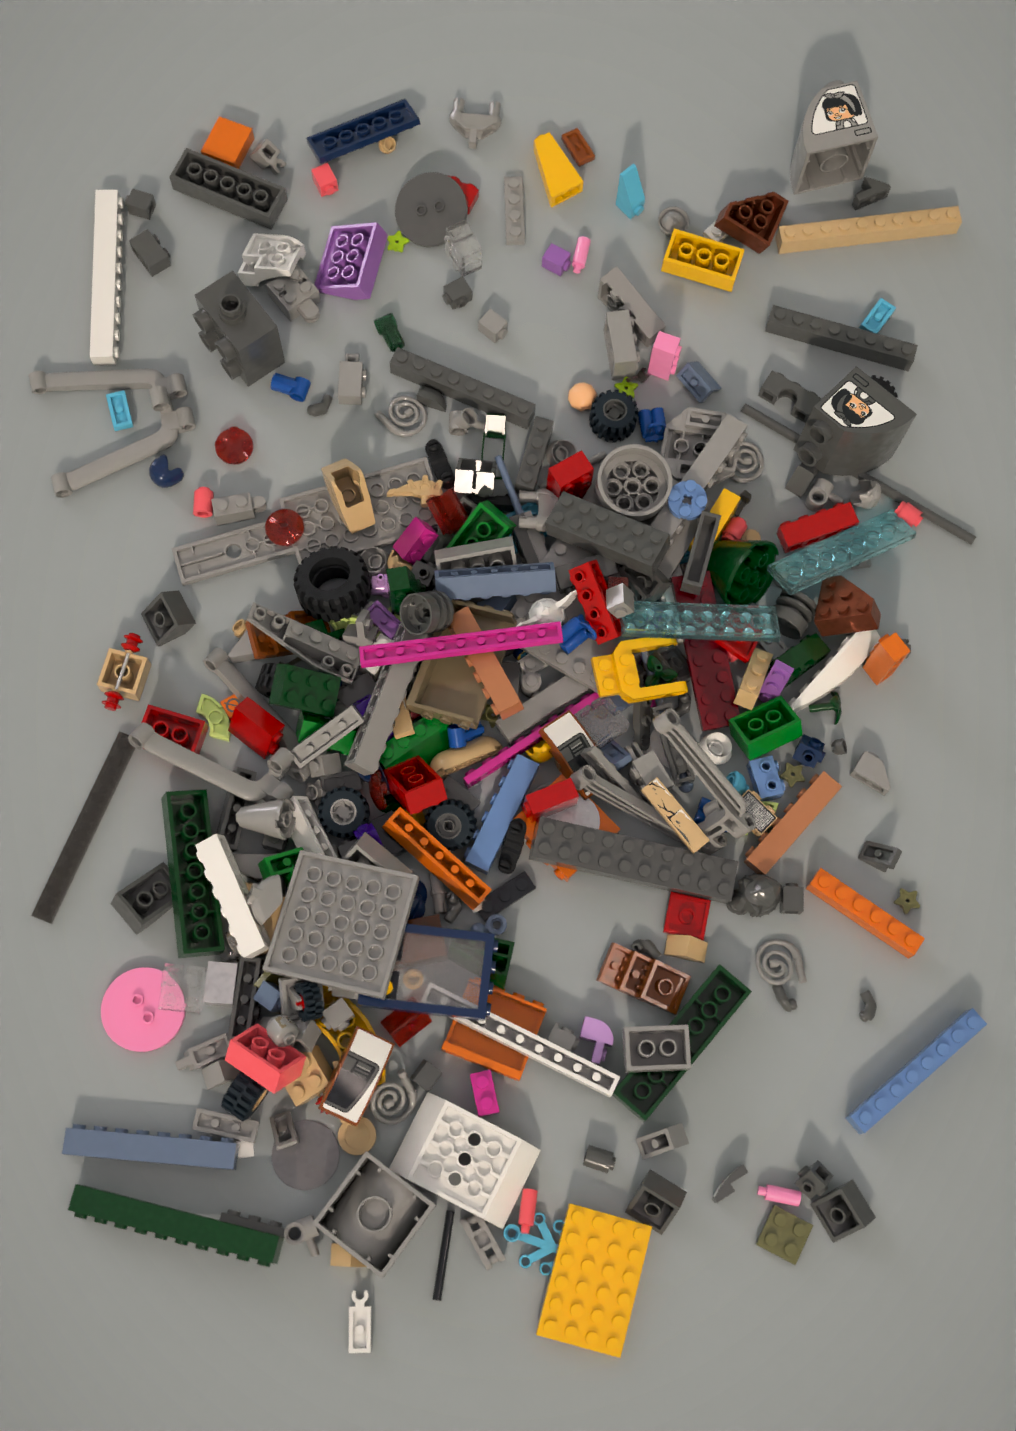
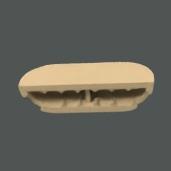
M480 736L468 741L465 747L450 748L438 753L432 759L429 766L442 778L486 760L489 757L498 755V752L503 747L493 737Z

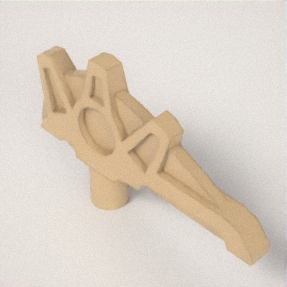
M423 475L422 480L415 482L410 479L407 481L408 484L397 489H390L387 492V497H417L421 499V507L424 508L428 507L429 499L433 497L444 498L441 489L443 481L438 480L435 483L428 479V475Z

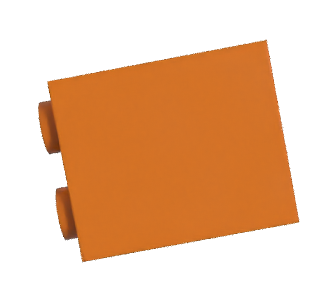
M219 116L201 150V154L239 169L254 141L253 130L250 127Z

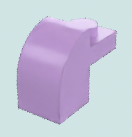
M585 1016L579 1039L595 1043L591 1062L599 1065L600 1061L604 1062L607 1049H604V1045L608 1047L613 1046V1034L609 1026L603 1021Z

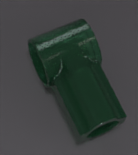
M392 313L374 320L375 327L379 335L383 336L390 352H395L397 347L402 348L405 346Z

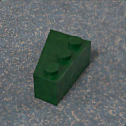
M407 566L386 569L392 614L400 615V605L403 599L409 594L427 592V587L421 585V581L415 578L414 573Z
M817 633L811 636L808 634L800 640L798 645L795 647L794 645L791 646L783 655L775 658L770 663L768 673L776 659L794 668L784 687L786 688L826 658L831 650Z
M452 938L448 959L481 977L485 942ZM494 938V940H498L497 953L493 952L492 961H496L495 974L490 973V982H494V985L504 990L515 942Z

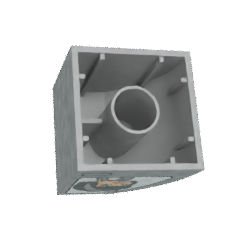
M841 80L832 81L825 85L811 101L791 160L790 181L794 195L863 178L878 135L858 81L844 83Z

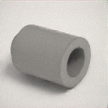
M535 672L526 673L522 677L521 692L523 695L530 698L535 692L540 691L541 677Z

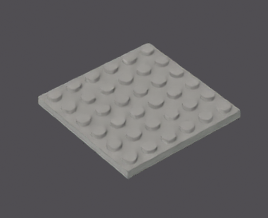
M300 850L262 970L272 974L385 1000L420 877L414 874Z

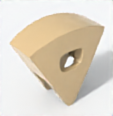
M345 458L321 468L333 505L351 534L374 525V513L362 470Z

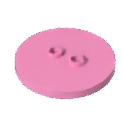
M147 967L132 969L117 977L106 990L101 1004V1019L106 1033L119 1046L135 1052H149L168 1044L178 1034L186 1014L184 994L178 983L165 972Z

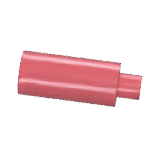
M524 1188L522 1190L518 1224L521 1225V1233L529 1234L530 1227L534 1226L538 1191L534 1189Z

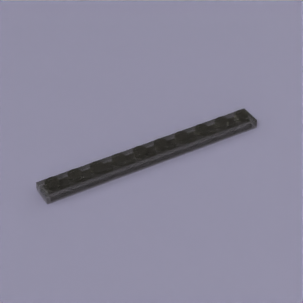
M119 731L31 916L49 924L53 923L133 755L135 748L128 741L129 735Z

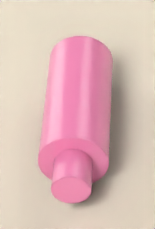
M584 236L579 237L577 240L572 261L573 272L579 274L581 269L585 268L591 240Z
M767 1184L766 1187L758 1186L757 1195L764 1196V1200L797 1207L800 1205L801 1191Z

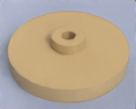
M362 1117L358 1126L347 1122L342 1124L338 1131V1141L345 1152L351 1155H363L374 1146L376 1130L370 1120Z

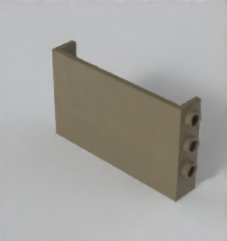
M451 600L454 613L467 606L469 607L481 631L516 627L517 621L513 613L508 610L499 611L488 605L478 606L471 601ZM447 628L445 631L434 632L432 637L451 635ZM507 650L494 651L500 665ZM467 655L423 660L406 702L410 712L421 714L422 717L429 720L433 718L439 719L447 725L454 723L466 730L470 728L477 730L488 699H486L481 690L484 688L483 683H477L473 672H475L474 667L469 668L464 659Z

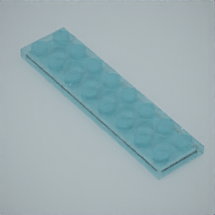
M891 509L768 565L767 571L789 595H792L914 539L916 532Z
M634 601V613L620 618L621 637L779 642L781 638L775 606Z

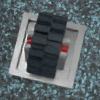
M289 977L278 978L282 1015H287L291 1020L301 1018L303 1022L322 1018L323 1011L325 1010L322 985Z

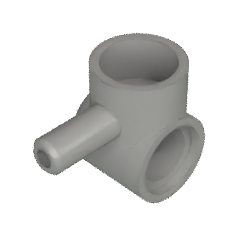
M467 407L463 410H454L449 413V433L452 435H465L470 427L481 430L485 429V423L477 420V415L471 408Z
M818 478L810 490L805 504L810 511L817 512L823 509L827 499L836 504L844 502V499L831 493L834 488L831 482ZM813 497L819 498L820 502L815 501Z
M311 1214L288 1224L284 1230V1238L292 1245L301 1244L306 1241L311 1256L315 1257L320 1252L314 1237L320 1235L318 1228L312 1224L315 1219ZM293 1227H298L301 1230V1237L298 1240H294L290 1236V1231Z

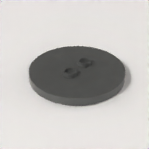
M437 172L423 173L408 181L401 189L395 204V218L399 229L407 239L423 247L441 246L454 239L463 228L468 213L467 199L459 184L451 177Z

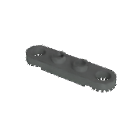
M638 672L639 687L643 688L645 687L647 672ZM652 700L633 703V730H635L633 742H637L641 751H646L650 745Z

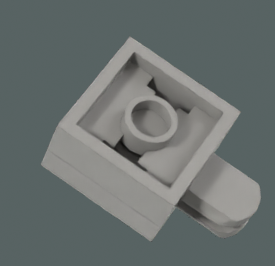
M297 264L291 277H276L266 284L268 295L290 322L300 315L308 323H313L319 319L320 312L316 305L320 302L319 290Z
M637 742L631 743V747L629 745L624 747L632 757L628 776L633 784H637L640 789L638 793L642 796L643 801H647L649 805L651 804L641 790L656 777L671 792L674 784L654 750L644 755Z

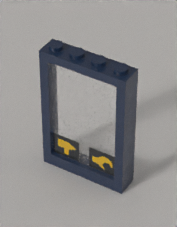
M407 924L385 1000L359 994L357 1004L359 1007L485 1021V1017L490 1016L491 1003H487L488 994L492 995L494 982H490V973L495 974L496 961H492L493 952L497 953L498 940H494L495 934Z

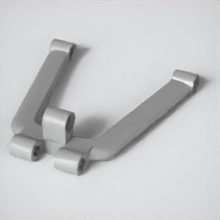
M147 368L48 374L44 371H34L29 374L32 394H43L47 391L150 389L149 395L153 410L160 411L162 426L158 432L71 472H60L52 475L51 479L56 497H67L72 494L73 490L80 489L172 446L178 434L191 431L196 427L190 407H181L175 411L173 409L171 400L187 395L184 376L180 373H174L164 378L163 374L159 371Z
M218 647L203 660L206 668L215 672L240 702L248 696L285 725L282 732L284 736L278 744L280 748L267 761L270 770L266 775L257 781H251L160 736L147 723H141L128 736V741L134 748L138 750L144 748L148 752L247 801L263 799L265 802L284 798L290 799L294 792L288 784L281 782L288 774L296 781L303 783L311 775L309 763L299 768L293 761V754L289 751L299 744L294 730L236 667L228 661L227 653Z
M669 708L652 720L655 729L670 740L715 797V799L703 806V812L706 816L705 821L697 824L710 840L700 849L704 853L711 855L727 845V838L723 832L727 831L733 837L740 838L754 830L756 822L750 814L745 813L747 806L744 798L680 724L678 713ZM585 765L571 774L570 778H572L577 790L586 789L593 795L675 841L684 844L653 806L601 778L590 765Z

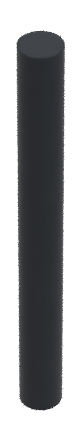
M446 1210L433 1300L441 1301L454 1211Z

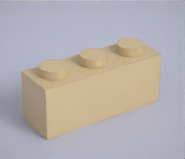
M755 647L733 702L734 704L749 710L753 709L773 654Z

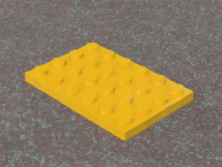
M569 1203L536 1335L620 1358L652 1226Z

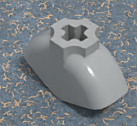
M280 875L267 877L259 884L253 883L249 891L246 904L251 906L253 916L260 925L282 904L283 896Z

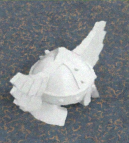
M577 591L570 592L558 602L552 598L537 600L531 606L526 616V621L519 623L516 627L559 621L562 626V624L568 622L565 609L573 603L572 601L576 598Z

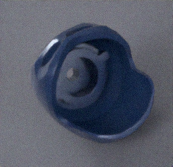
M164 454L156 458L149 467L151 480L162 488L174 486L184 478L181 468H175L171 471L168 469V458Z

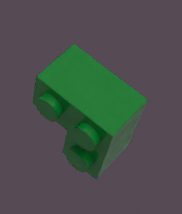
M303 847L265 857L260 861L258 867L263 880L270 876L280 875V879H284L288 890L299 852L303 850Z

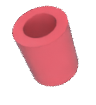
M199 487L194 491L193 514L197 517L207 518L213 515L211 499H213L214 493L208 487Z

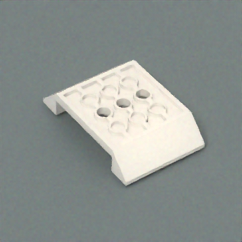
M427 1092L389 1169L503 1229L541 1150L457 1105ZM473 1133L481 1137V1142L477 1146H472L468 1142V1137ZM462 1153H468L471 1156V1162L467 1166L459 1163L458 1158ZM452 1173L460 1174L461 1182L459 1185L453 1186L449 1183V1176Z

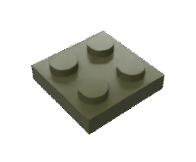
M773 1205L756 1245L796 1265L813 1225Z

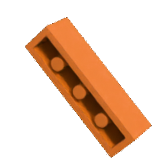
M896 632L891 636L886 634L878 640L879 643L873 647L874 649L865 659L866 663L862 668L876 685L890 677L911 652Z

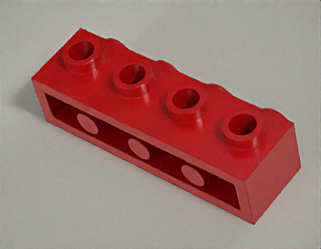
M841 502L834 505L831 509H820L811 516L803 515L796 521H785L780 524L776 534L786 554L855 530L859 520L851 502L845 504Z
M597 559L568 570L570 581L577 591L578 601L582 604L585 611V618L597 634L595 639L597 644L600 645L625 635L626 631L621 619H617L606 609V590L608 586Z

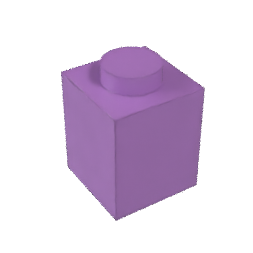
M551 243L542 257V267L561 277L563 272H567L571 266V253Z

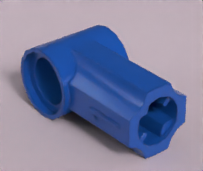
M275 373L270 387L271 390L287 394L296 401L304 402L311 382L303 377L292 378Z
M479 722L477 730L472 728L466 730L460 728L457 724L448 725L449 747H465L468 741L482 736L484 726Z

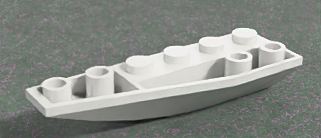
M876 630L854 632L847 636L836 650L838 653L834 657L830 656L824 663V669L822 671L819 669L812 676L813 681L809 685L806 683L800 689V696L797 699L793 697L788 702L793 711L796 713L817 702L846 681L870 655L869 653L874 649L873 647L879 643L880 636Z

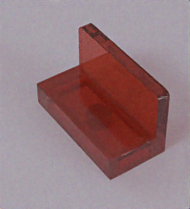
M453 488L448 489L440 496L430 497L426 500L443 535L455 533L469 518Z
M414 997L407 1000L409 1002H418ZM393 1011L380 1023L395 1043L401 1047L430 1024L432 1020L428 1014Z

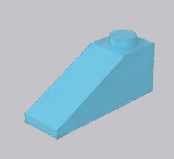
M634 163L620 174L616 206L630 219L643 212L645 203L644 192L637 167Z

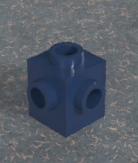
M803 734L792 758L804 766L815 768L817 762L821 763L826 754L823 751L825 744L818 738Z

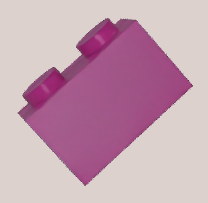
M415 516L393 545V548L402 559L414 565L416 560H421L439 535L428 523Z
M491 1070L470 1074L478 1117L500 1113Z

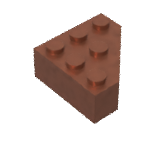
M776 192L746 198L738 202L733 201L720 211L714 226L760 254L770 246L789 201Z
M842 575L822 579L814 622L822 637L879 629L881 613L874 598Z

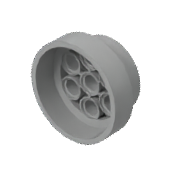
M638 444L624 445L610 452L601 463L596 478V493L602 506L636 521H644L655 516L666 504L672 489V474L666 460L655 450ZM622 470L625 476L617 475L616 471ZM635 470H643L644 475H638ZM646 485H653L656 490L650 491ZM627 486H634L636 491L630 492ZM614 487L617 492L611 493L607 488ZM644 501L648 507H640L638 502ZM619 503H626L628 505V508H621L619 506Z

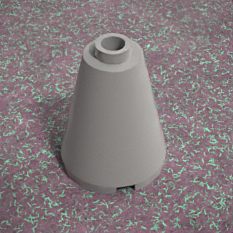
M285 798L244 806L237 811L236 822L242 828L281 840H287L286 838L292 836L295 828L296 818L292 817V811H295L293 801Z

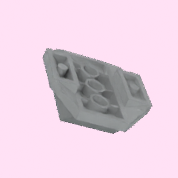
M688 407L666 424L660 455L669 465L674 480L681 481L700 454L696 450L704 449L727 413ZM738 443L735 447L737 451L732 458L728 457L725 463L727 465L721 474L718 472L715 476L717 480L713 486L735 475L741 443Z

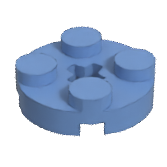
M693 480L682 481L674 485L668 497V508L672 515L679 519H697L701 516L702 511L705 510L707 505L705 490ZM684 497L692 499L690 505L682 502Z

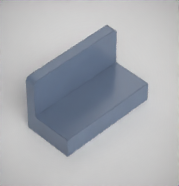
M698 361L688 362L676 375L699 403H703L712 392L721 389L720 385Z

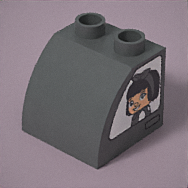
M856 366L813 407L793 450L797 452L799 459L805 465L814 466L824 474L851 476L866 473L880 467L893 457L917 414Z

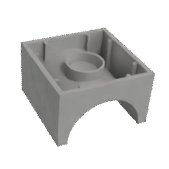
M366 1151L312 1224L376 1275L384 1278L433 1211L436 1204Z

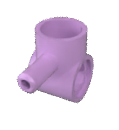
M387 574L372 576L371 595H381L382 597L389 598Z

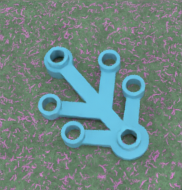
M535 1213V1217L541 1215L543 1221L536 1223L534 1219V1224L538 1226L544 1239L523 1234L519 1227L514 1224H509L504 1228L503 1235L507 1241L515 1242L520 1240L541 1248L519 1258V1264L522 1268H529L533 1262L557 1251L558 1244L555 1243L545 1223L546 1219L543 1213ZM556 1220L553 1223V1229L561 1236L562 1230L558 1231L555 1225L557 1222L564 1224V1221ZM509 1229H514L516 1231V1235L514 1237L508 1236ZM524 1257L529 1258V1264L527 1266H524L521 1263V1260ZM554 1260L550 1263L544 1262L540 1264L539 1271L542 1275L547 1276L551 1274ZM545 1264L550 1267L548 1273L542 1271V1266Z

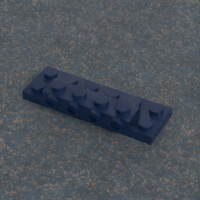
M403 99L309 136L306 139L316 158L322 164L372 143L379 142L387 137L394 136L402 131L412 129L420 125V119L408 101Z

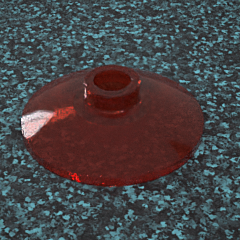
M280 509L268 517L265 531L267 537L273 543L280 546H288L296 543L302 537L304 523L297 512L290 509ZM284 522L287 523V526H286V527H281V526H280L281 523H284Z

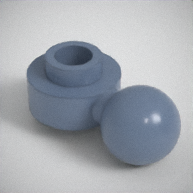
M494 914L488 918L485 925L482 923L473 924L470 931L490 932L495 935H501L507 929V922L502 915ZM495 922H500L501 926L500 928L495 929L493 927V924Z

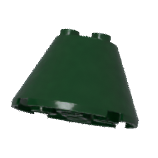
M716 540L714 542L706 571H710L713 585L730 610L742 613L748 609L747 607L750 604L758 603L764 596L776 574L778 563L775 560L776 555H779V551L774 543L767 540Z

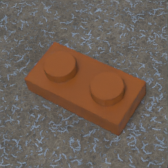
M578 128L562 134L561 139L578 167L595 159L594 153Z

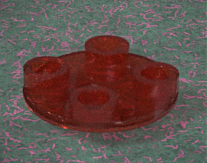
M233 426L220 433L217 437L215 451L218 457L225 463L240 464L251 456L253 441L246 431Z
M377 769L374 774H370L369 793L378 810H385L387 805L384 795L387 794V785L385 782L381 783V772Z

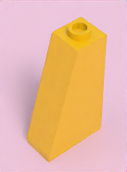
M551 133L541 134L534 139L533 151L551 208L581 193L584 181Z
M725 488L710 510V513L721 515L715 541L719 539L729 520L735 514L741 499L740 496ZM693 538V540L691 541V543H690V545H689V548H688V551H689V552H691L692 545H693V542H694V538Z

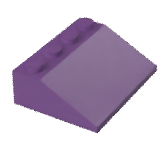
M377 222L331 226L314 284L319 293L352 300L370 299L388 238V234Z

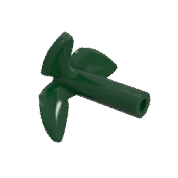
M653 655L648 657L647 668L654 675L646 677L645 687L659 685V678L664 682H671L677 678L678 674L676 671L670 668L663 670L659 659Z
M832 691L830 693L833 697L829 702L809 705V711L834 710L836 712L834 725H836L842 714L841 700L839 694L836 691Z

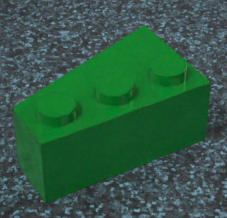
M300 711L296 725L298 743L330 720L325 719L323 716H315ZM359 726L326 750H336L343 755H348Z

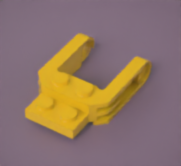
M669 633L620 641L610 655L592 657L591 664L599 698L619 695L621 699L630 704L687 693L686 681L639 687L640 680L633 654L658 650L660 647L673 644L675 646L677 645L676 635Z

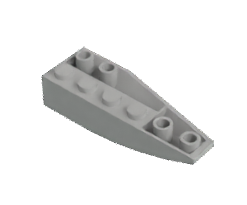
M253 602L246 619L314 669L341 677L342 681L352 684L360 662L358 648Z

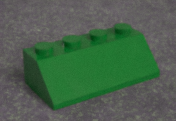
M424 717L413 724L415 734L399 739L393 737L386 742V749L379 759L380 766L384 770L418 755L430 765L432 759L438 753L451 748L448 743V725L442 723L439 719L433 718L429 720Z

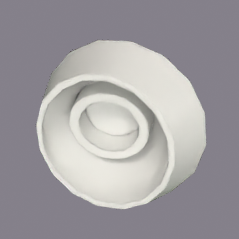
M714 732L707 734L699 743V746L716 765L725 764L732 756L731 740L723 733Z

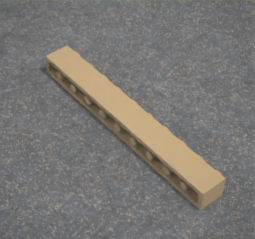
M959 206L779 226L775 239L778 253L784 254L956 234L962 219Z

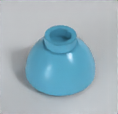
M733 771L726 777L740 795L749 789L744 776L738 771Z

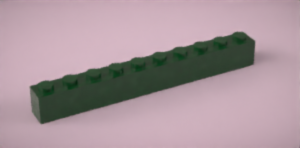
M75 1184L68 1211L75 1212L74 1216L87 1219V1216L95 1217L94 1222L107 1224V1221L115 1223L114 1227L127 1230V1226L134 1227V1232L147 1235L148 1231L155 1233V1238L167 1240L168 1237L176 1238L175 1243L188 1245V1242L195 1243V1248L208 1251L209 1247L217 1249L216 1254L229 1256L230 1252L237 1254L236 1259L249 1262L250 1258L258 1260V1265L270 1267L271 1263H278L284 1237L78 1184Z

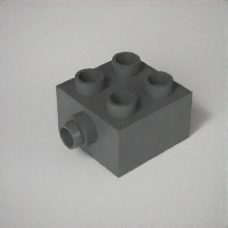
M234 271L229 272L195 294L199 310L193 314V317L202 330L198 333L199 337L210 352L216 349L223 357L220 363L232 380L240 376L249 387L285 363L277 325Z

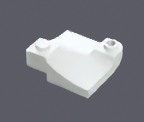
M253 233L242 254L243 263L238 271V277L245 286L258 287L261 281L269 278L291 277L298 260H303L305 257V246L299 240L290 236Z

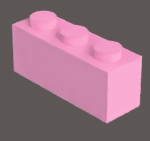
M661 331L658 332L652 348L647 374L667 381L671 374H675L682 346H679L681 338Z

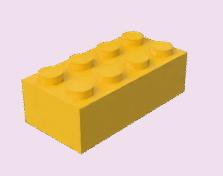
M674 228L663 259L661 271L732 292L745 249Z

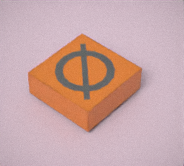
M234 694L220 702L230 720L234 708L241 703Z

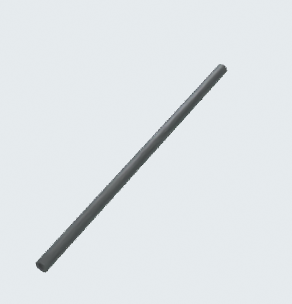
M746 403L741 409L742 413L797 443L800 434ZM867 473L851 475L858 480L877 481L881 486L882 494L898 503L902 501L909 502L923 512L921 514L922 517L970 545L976 539V536L871 475Z

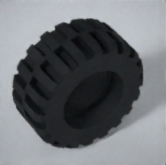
M330 546L329 549L325 547L320 548V551H314L310 553L308 558L305 557L301 561L302 565H298L293 578L294 588L302 609L314 619H322L324 622H330V620L339 622L343 618L349 619L352 614L355 613L356 615L361 611L360 608H364L368 603L367 600L371 597L372 583L366 563L353 550L348 551V548H337V546ZM330 579H347L342 586L336 589H318L324 582Z

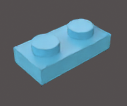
M880 298L859 328L878 334L894 313L896 307Z
M125 390L106 394L114 430L119 431L134 427Z

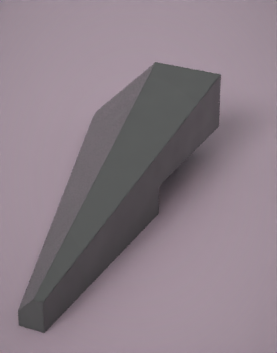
M616 563L621 577L625 579L628 588L634 593V609L636 611H640L661 598L672 584L659 569H657L652 578Z

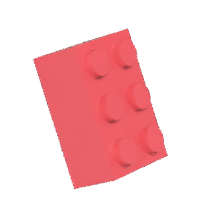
M258 1023L230 1040L225 1061L273 1094L301 1076L306 1060V1055L291 1045L286 1047L275 1045L267 1035L266 1029Z

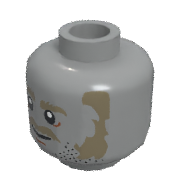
M287 1015L274 1016L268 1022L266 1029L267 1035L278 1047H286L293 1044L299 1032L296 1024Z

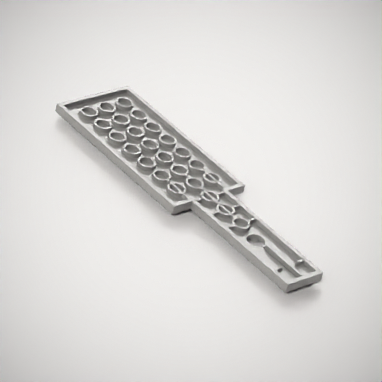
M420 458L364 474L375 524L353 534L347 529L335 509L327 487L322 486L280 498L279 502L283 511V517L172 548L182 585L185 586L292 554H296L298 563L302 565L301 561L305 557L308 558L310 553L318 552L320 548L324 547L326 549H329L330 546H337V548L345 547L348 548V551L353 550L360 554L369 547L381 548L395 544L415 516L430 526L437 524L446 529L449 524L440 498L433 497L429 499L428 507L424 508L421 507V499L414 496L387 497V492L390 489L408 484L407 481L410 479L415 482L422 480L423 475H428V479L434 482L427 458ZM232 545H237V547L241 548V554L237 558H230L226 554L228 548Z

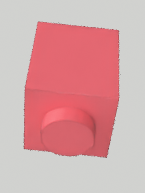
M328 163L311 169L313 181L321 197L338 191L337 179Z

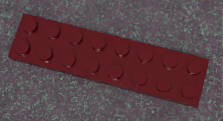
M706 571L700 595L680 591L684 575L671 577L670 581L672 583L671 586L701 730L707 731L729 727L728 720L740 713L738 705L733 703L736 694L727 651L714 642L721 628L710 571Z

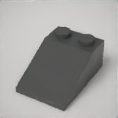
M164 862L117 892L111 902L114 909L136 935L152 925L173 907L169 868Z

